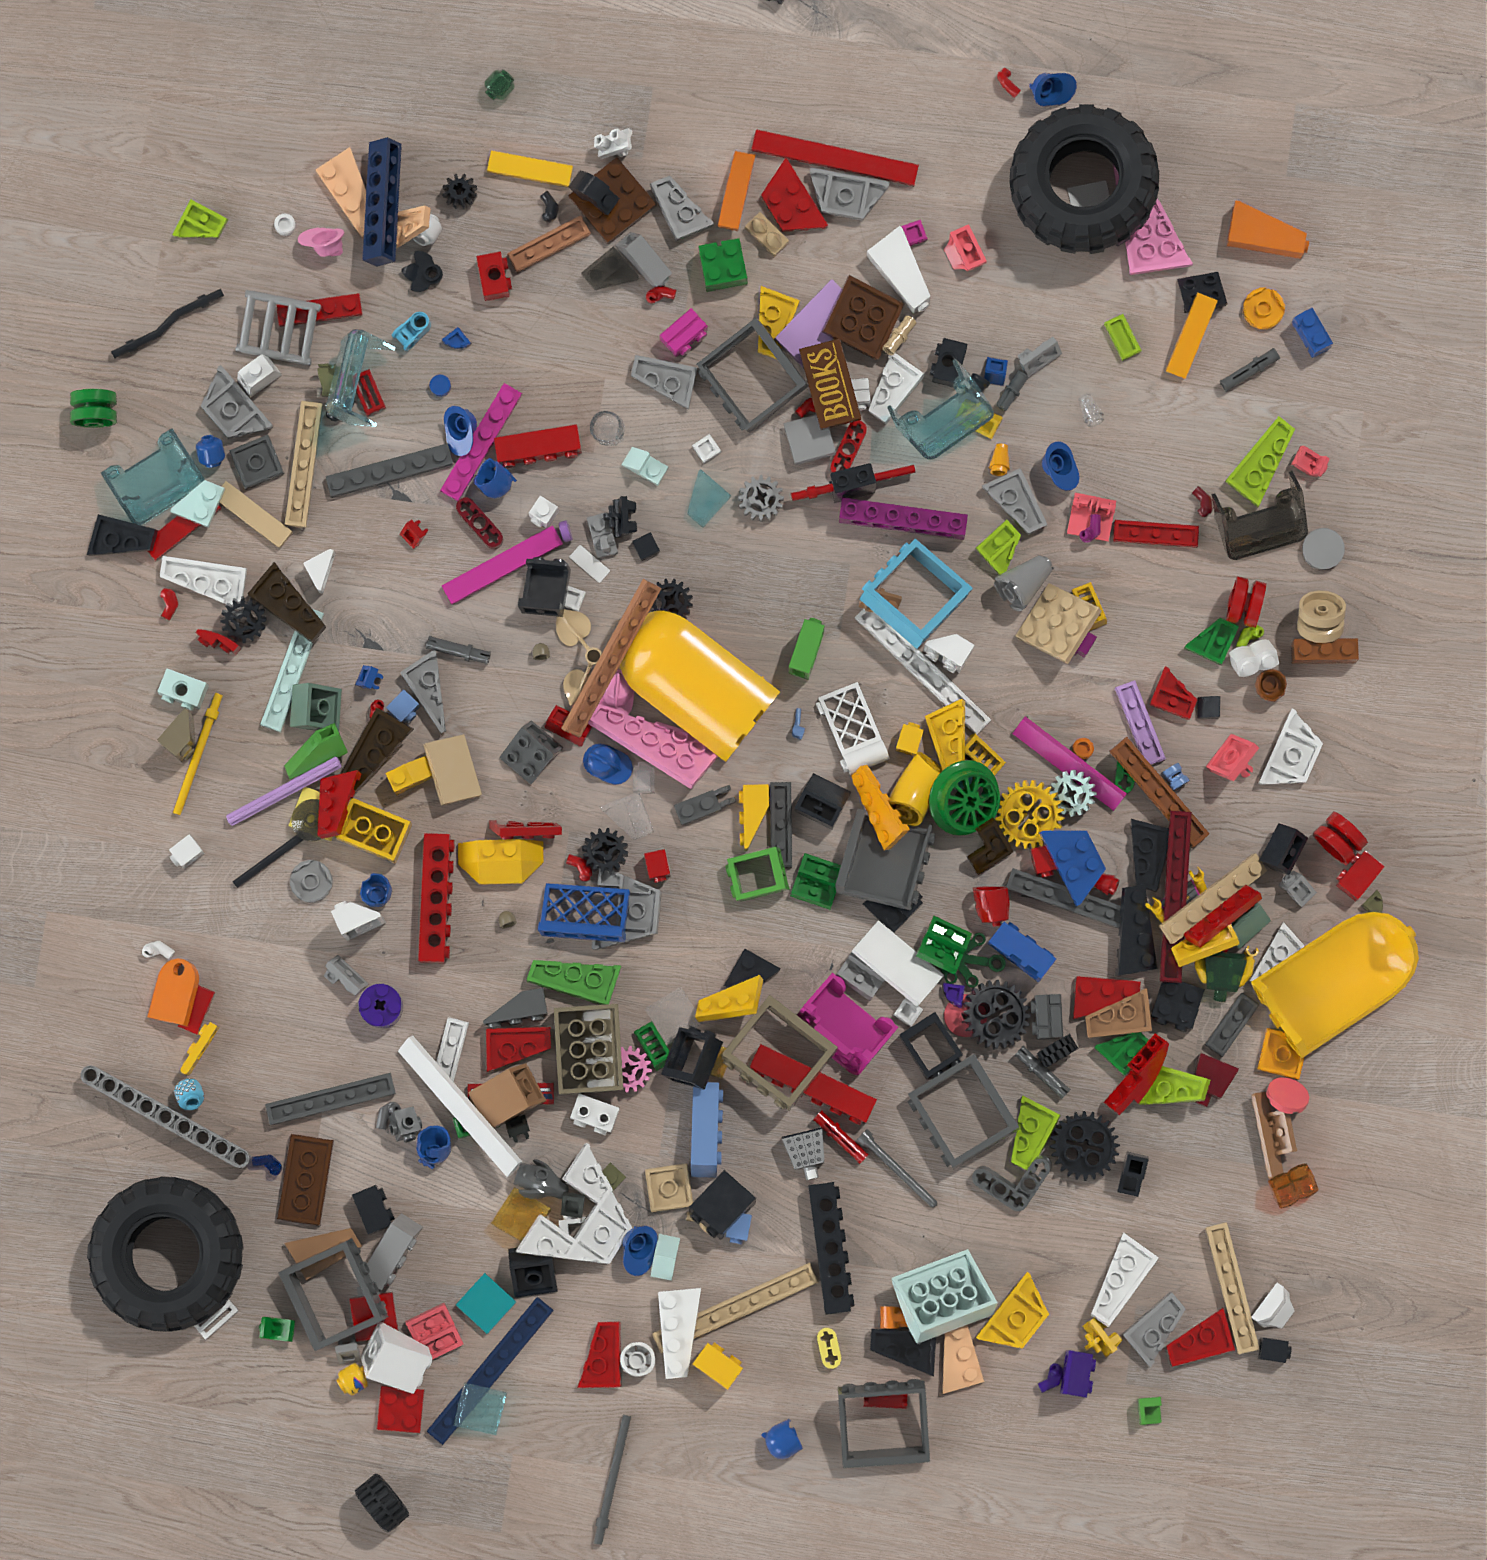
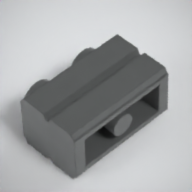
M1061 994L1035 995L1034 1000L1031 1001V1013H1035L1036 1022H1032V1035H1036L1037 1040L1061 1039L1063 1037Z

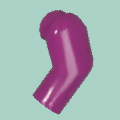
M1090 515V526L1079 534L1083 542H1092L1100 535L1101 515Z

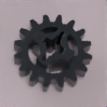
M666 578L663 585L659 582L656 583L657 586L662 588L657 596V599L662 602V606L659 610L655 600L651 607L653 608L651 612L676 611L677 615L681 617L684 614L690 615L687 608H693V604L688 601L692 600L693 596L687 595L690 591L689 587L683 589L684 582H680L677 585L676 579L673 578L672 583H668ZM672 588V591H669V592H664V591H663V590H665V589ZM680 594L684 597V605L679 602ZM674 597L675 604H669V606L666 607V599L670 600Z
M242 596L239 602L236 598H233V605L227 602L225 606L227 610H222L221 612L225 616L220 619V623L225 624L222 627V631L228 630L227 637L235 636V642L239 638H242L243 643H246L247 638L253 642L254 635L260 637V630H265L266 625L263 622L267 621V617L262 616L265 613V609H258L260 603L253 604V598L251 597L248 601H245L244 596ZM239 607H244V608L241 609V610H238V611L235 610V609H237V608H239ZM251 610L255 612L257 618L253 617ZM243 617H246V621L244 623H241V619ZM230 622L235 624L236 630L231 626Z
M599 828L598 834L591 832V839L585 838L584 843L586 845L582 846V851L586 853L583 854L582 858L588 859L586 862L587 867L593 865V872L600 869L601 875L604 874L605 870L612 874L613 868L619 871L620 864L625 865L626 859L623 857H628V851L625 850L628 848V844L622 843L624 836L617 837L618 831L615 830L612 834L609 828L606 829V832H602ZM598 841V845L591 850L593 844ZM605 848L606 851H609L608 854H605L602 849ZM619 853L617 859L612 861L613 856Z

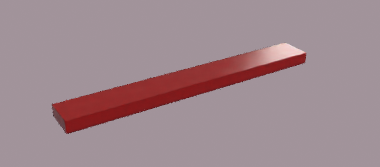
M758 129L755 131L751 151L909 186H915L919 168L918 164Z

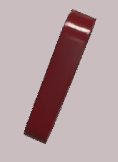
M464 497L458 500L456 510L460 517L487 547L491 549L499 548L503 544V535L472 499ZM463 503L465 505L471 504L469 508L474 515L470 520L467 519L470 517V514L466 510L461 511ZM483 518L486 521V525L482 529H477L474 526L475 519ZM489 526L492 527V529H489V532L493 536L498 535L497 543H489L490 537L487 533L484 536L481 535L488 530Z

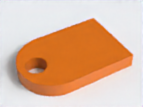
M172 959L161 968L148 1018L188 1027L199 984L198 970L191 962L184 959ZM184 965V972L178 975L179 966Z

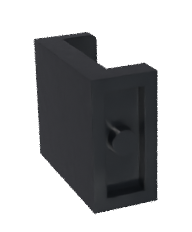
M871 463L830 474L831 481L829 484H833V492L831 493L834 503L841 502L842 497L854 499L875 493L876 479Z
M541 557L526 559L527 574L523 597L519 598L518 602L521 613L563 617L571 573L568 563L562 559H554L553 561L545 560Z
M723 1170L689 1206V1216L697 1224L702 1223L706 1227V1232L711 1237H718L722 1240L724 1234L748 1208L751 1209L756 1204V1197L728 1172Z

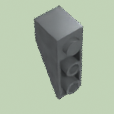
M539 988L520 992L483 1020L484 1026L488 1025L489 1028H497L502 1026L501 1023L509 1021L510 1025L523 1023L522 1019L531 1018V1021L543 1020L544 1015H548L544 989Z

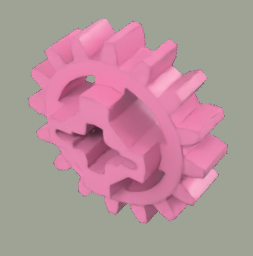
M629 1046L628 1051L621 1047L622 1071L626 1069V1064L635 1067L631 1075H628L627 1072L623 1073V1077L629 1081V1084L623 1083L626 1093L629 1092L630 1088L637 1092L638 1085L644 1088L643 1081L650 1080L646 1076L647 1073H652V1069L647 1068L651 1061L644 1060L647 1054L640 1055V1048H637L634 1052L632 1046ZM628 1055L635 1056L640 1061L633 1062L629 1059ZM643 1069L641 1078L636 1081L635 1076L637 1072Z

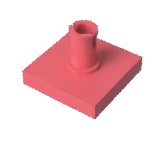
M1230 734L1206 768L1233 782L1239 774L1246 778L1251 775L1246 771L1247 769L1251 773L1253 772V767L1248 762L1259 747L1251 741Z

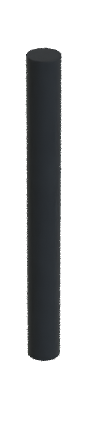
M301 831L232 882L237 888L306 839V836Z

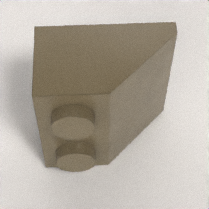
M186 708L157 739L165 749L181 762L184 759L188 760L195 752L193 749L196 746L194 716Z

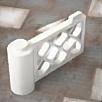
M858 682L818 698L819 702L816 705L820 715L825 714L843 757L840 763L844 773L849 772L851 775L860 766L868 765V767L890 759ZM856 689L858 694L856 703L844 699L847 692ZM833 698L840 702L836 711L827 708L824 701ZM842 703L853 706L849 717L838 713ZM856 708L865 711L866 717L864 722L852 718ZM836 716L848 720L844 730L834 726ZM850 722L861 725L858 736L846 732ZM864 727L873 730L875 738L870 740L861 738ZM844 735L856 739L852 747L844 750L842 745Z

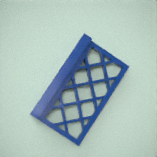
M546 883L538 932L541 936L625 943L630 890ZM560 890L563 896L553 903L550 899V891ZM578 891L584 897L574 904L569 896ZM595 893H601L605 899L595 906L589 898ZM615 895H624V901L618 907H615L610 901ZM567 899L572 907L562 914L557 905ZM588 900L593 908L583 915L578 907ZM609 902L614 910L604 917L598 909ZM554 908L561 915L554 921L546 920L547 913ZM574 910L581 916L575 923L569 922L566 919V916ZM597 911L602 919L596 924H590L587 918ZM616 913L621 917L620 926H613L607 920Z

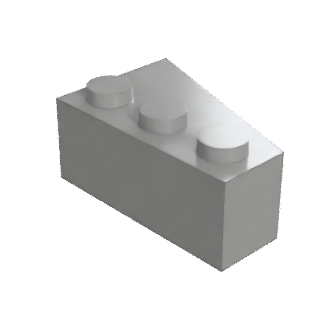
M402 1213L390 1224L367 1263L370 1270V1278L372 1282L374 1281L380 1290L386 1285L391 1286L396 1278V1275H394L397 1268H402L407 1259L405 1255L414 1248L418 1241L416 1238L423 1229V1226Z

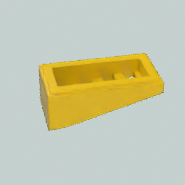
M1089 582L1071 589L1072 594L1077 597L1090 591V595L1081 599L1087 602L1093 600L1094 602L1091 604L1101 609V613L1089 631L1106 625L1107 618L1092 583Z
M971 734L965 741V756L969 760L982 763L983 758L989 754L990 757L984 762V765L988 767L995 759L997 762L990 769L995 776L1006 762L978 735ZM975 742L977 745L970 752L968 749ZM982 748V753L976 757L975 754Z

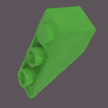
M335 723L315 731L284 765L289 779L298 777L333 757L340 758L348 753Z

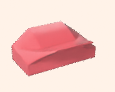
M969 224L950 232L949 242L944 251L953 269L970 271L987 263Z

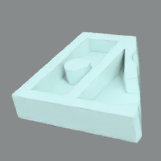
M204 480L173 506L170 512L209 528L225 488Z

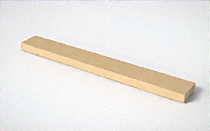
M805 1264L697 1313L694 1338L819 1283L811 1264ZM659 1330L652 1333L660 1353H663L662 1331Z

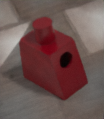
M1200 1053L1194 1075L1211 1081L1205 1100L1196 1101L1195 1103L1207 1108L1211 1097L1221 1099L1239 1068Z

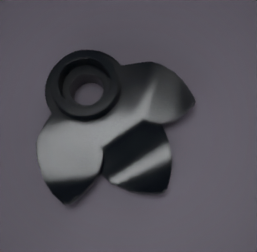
M415 251V263L401 269L403 275L408 280L413 281L411 291L423 292L430 285L438 284L443 278L441 267L434 264L432 256L423 251ZM430 272L437 273L434 278L429 277Z

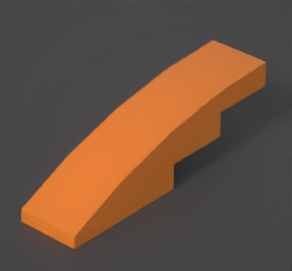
M735 151L719 217V228L739 231L756 155Z

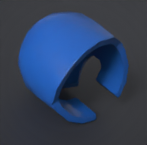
M491 458L481 465L478 474L474 478V484L483 494L494 499L506 495L511 488L512 481H517L509 470Z
M438 1125L428 1126L419 1132L416 1147L420 1157L418 1161L424 1166L434 1169L435 1164L442 1163L448 1158L451 1153V1139L444 1127Z
M790 1419L773 1426L768 1432L761 1434L766 1441L768 1451L777 1459H788L803 1449L795 1428L790 1429Z

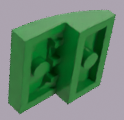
M804 853L790 897L831 910L836 895V881L841 865Z
M933 916L916 957L955 974L962 956L968 947L972 933L937 916Z

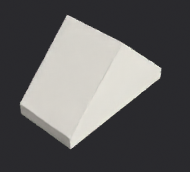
M332 549L303 563L318 592L322 594L336 555Z

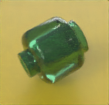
M498 69L494 70L484 82L487 88L485 93L492 100L496 98L504 100L514 90L515 84L513 82L515 79L504 69L501 71Z

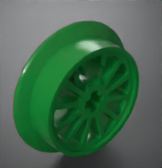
M972 760L959 761L945 768L934 781L929 795V809L934 822L943 831L957 836L975 833L977 827L992 817L995 818L1000 806V792L996 777L987 766ZM969 777H973V778H972V781H971V783H970V785H969L968 778H969ZM961 780L964 787L962 789L957 785ZM979 787H983V791L979 795L977 790ZM953 788L957 790L955 795L950 794ZM954 799L955 803L948 805V800ZM980 805L984 806L982 811L979 809ZM957 808V810L950 816L949 811Z

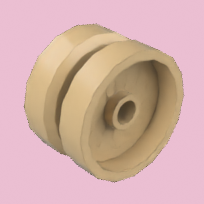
M1313 591L1304 595L1299 602L1297 630L1300 635L1316 643L1333 642L1340 638L1344 632L1346 603L1343 598L1329 591Z

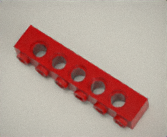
M424 833L418 956L420 963L446 964V959L450 958V946H446L447 937L451 936V925L447 924L448 916L452 915V903H448V896L453 893V882H449V874H453L454 861H450V852H454L455 840H451L450 834ZM436 851L444 852L445 856L442 861H435L433 859ZM436 872H441L444 875L443 880L439 883L432 881V876ZM435 893H440L443 896L439 904L431 902V897ZM435 914L442 917V921L438 925L430 923L431 917ZM432 936H439L441 938L440 944L436 947L429 944Z

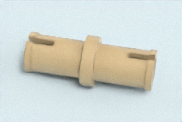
M906 315L898 328H894L891 332L892 336L883 346V350L887 354L894 355L901 343L908 339L907 335L917 323L915 319Z

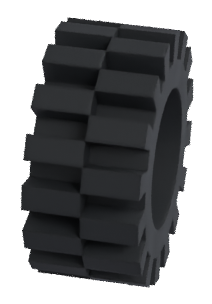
M1068 1034L1039 1051L1037 1055L1044 1067L1047 1068L1079 1048L1071 1035Z

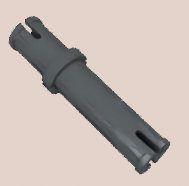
M1272 348L1260 357H1254L1252 362L1226 378L1221 379L1220 384L1225 392H1228V390L1257 372L1265 371V368L1279 360L1280 356Z
M432 636L428 637L429 641H427L426 649L462 657L465 661L473 660L486 665L489 663L491 651L477 649L470 644L466 646Z
M1024 1045L1014 1055L1028 1067L1027 1070L1030 1073L1036 1074L1061 1099L1071 1090L1048 1068H1045L1040 1058H1036Z

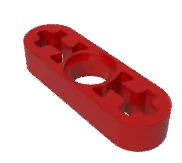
M859 420L849 424L830 466L831 473L836 472L835 465H840L842 458H838L839 455L844 459L850 460V462L845 460L843 468H851L866 436L867 427L863 421ZM857 426H861V431L863 433H858L855 438V440L859 441V443H856L854 440H852V436L854 434V430L852 429V427L856 428ZM845 444H852L855 451L847 455L843 452L842 448Z

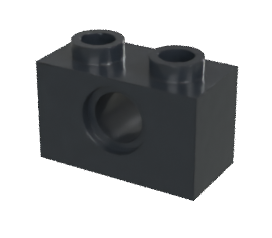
M943 338L942 344H937L935 355L938 356L937 364L932 363L929 374L933 376V383L957 388L968 346L967 343ZM946 358H949L953 361L954 364L950 367H946L943 365L942 361Z

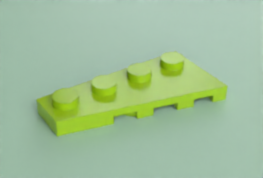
M1278 416L1225 482L1256 507H1259L1295 428Z

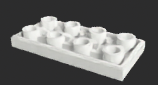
M879 920L852 950L853 954L917 1007L944 976L929 962L916 957L917 952Z

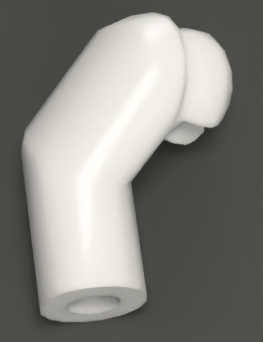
M155 941L146 944L142 949V954L146 958L161 954L170 960L175 951L163 942Z

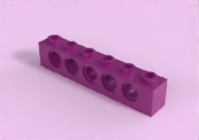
M843 497L839 515V523L961 540L965 538L968 514Z

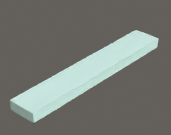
M313 609L322 620L324 613ZM294 631L260 724L263 727L280 733L292 703V687L294 684H299L313 643L296 631Z

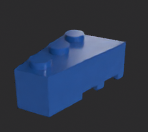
M1003 922L989 940L988 945L1039 983L1057 958L1047 949H1042L1038 946L1033 938L1018 932L1020 929L1011 922L1008 924Z

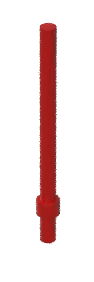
M914 465L875 473L874 476L876 482L916 473ZM833 484L819 487L814 485L807 487L806 490L791 493L792 501L804 498L814 499L818 498L817 495L833 492Z

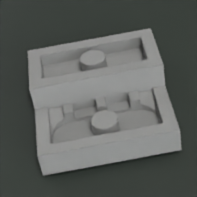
M816 415L783 423L795 465L836 455L829 428L820 430Z
M852 952L836 974V976L844 980L847 986L871 1001L885 981Z

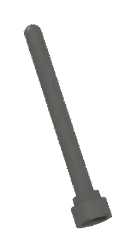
M866 1129L856 1142L861 1147L864 1146L871 1149L930 1207H936L937 1201L874 1141L873 1134Z

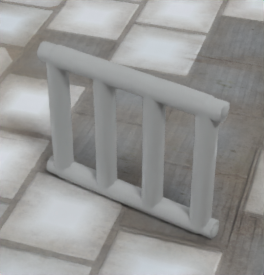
M246 290L245 297L247 298L240 344H237L235 350L256 356L263 354L272 359L310 366L312 361L309 356L317 312H320L321 304ZM255 300L268 302L260 348L248 345ZM276 304L288 306L281 352L268 349ZM297 308L309 310L301 356L289 353Z

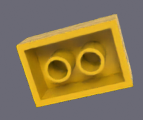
M351 798L347 806L348 814L341 834L335 836V838L396 864L413 825L411 821Z

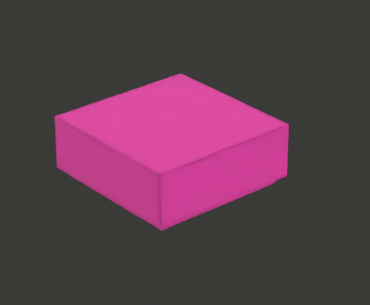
M921 219L901 226L909 246L928 240Z

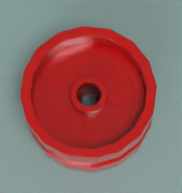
M1237 576L1228 600L1226 621L1238 623L1242 613L1245 612L1244 625L1256 628L1267 583L1255 581L1251 586L1250 592H1248V578Z
M1333 811L1326 819L1328 827L1320 825L1313 833V836L1332 857L1340 863L1348 865L1355 858L1353 850L1361 851L1368 841L1349 820Z

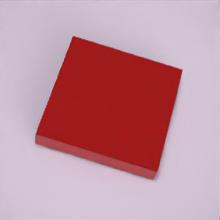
M393 1292L378 1294L381 1301L385 1302L388 1317L381 1322L399 1331ZM365 1296L349 1299L353 1326L374 1317ZM377 1323L356 1332V1342L369 1340Z

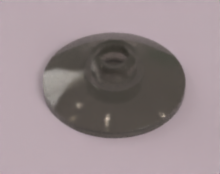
M309 799L301 802L292 814L291 823L293 830L303 840L311 842L321 840L317 836L319 800ZM313 815L315 820L309 823L308 817Z

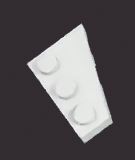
M896 353L888 356L889 359L882 372V378L869 407V413L885 425L924 377L923 372Z
M1284 922L1251 977L1250 983L1304 947V944Z

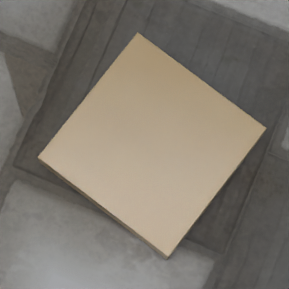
M688 1163L645 1169L651 1212L685 1208L693 1203Z

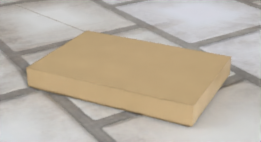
M464 734L428 742L423 745L441 805L482 795Z

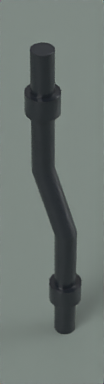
M221 288L208 295L198 296L197 300L174 310L156 330L138 339L128 340L125 342V345L112 350L111 353L114 359L128 352L133 353L137 351L138 347L161 337L179 317L200 307L205 308L210 305V302L223 297L224 294Z

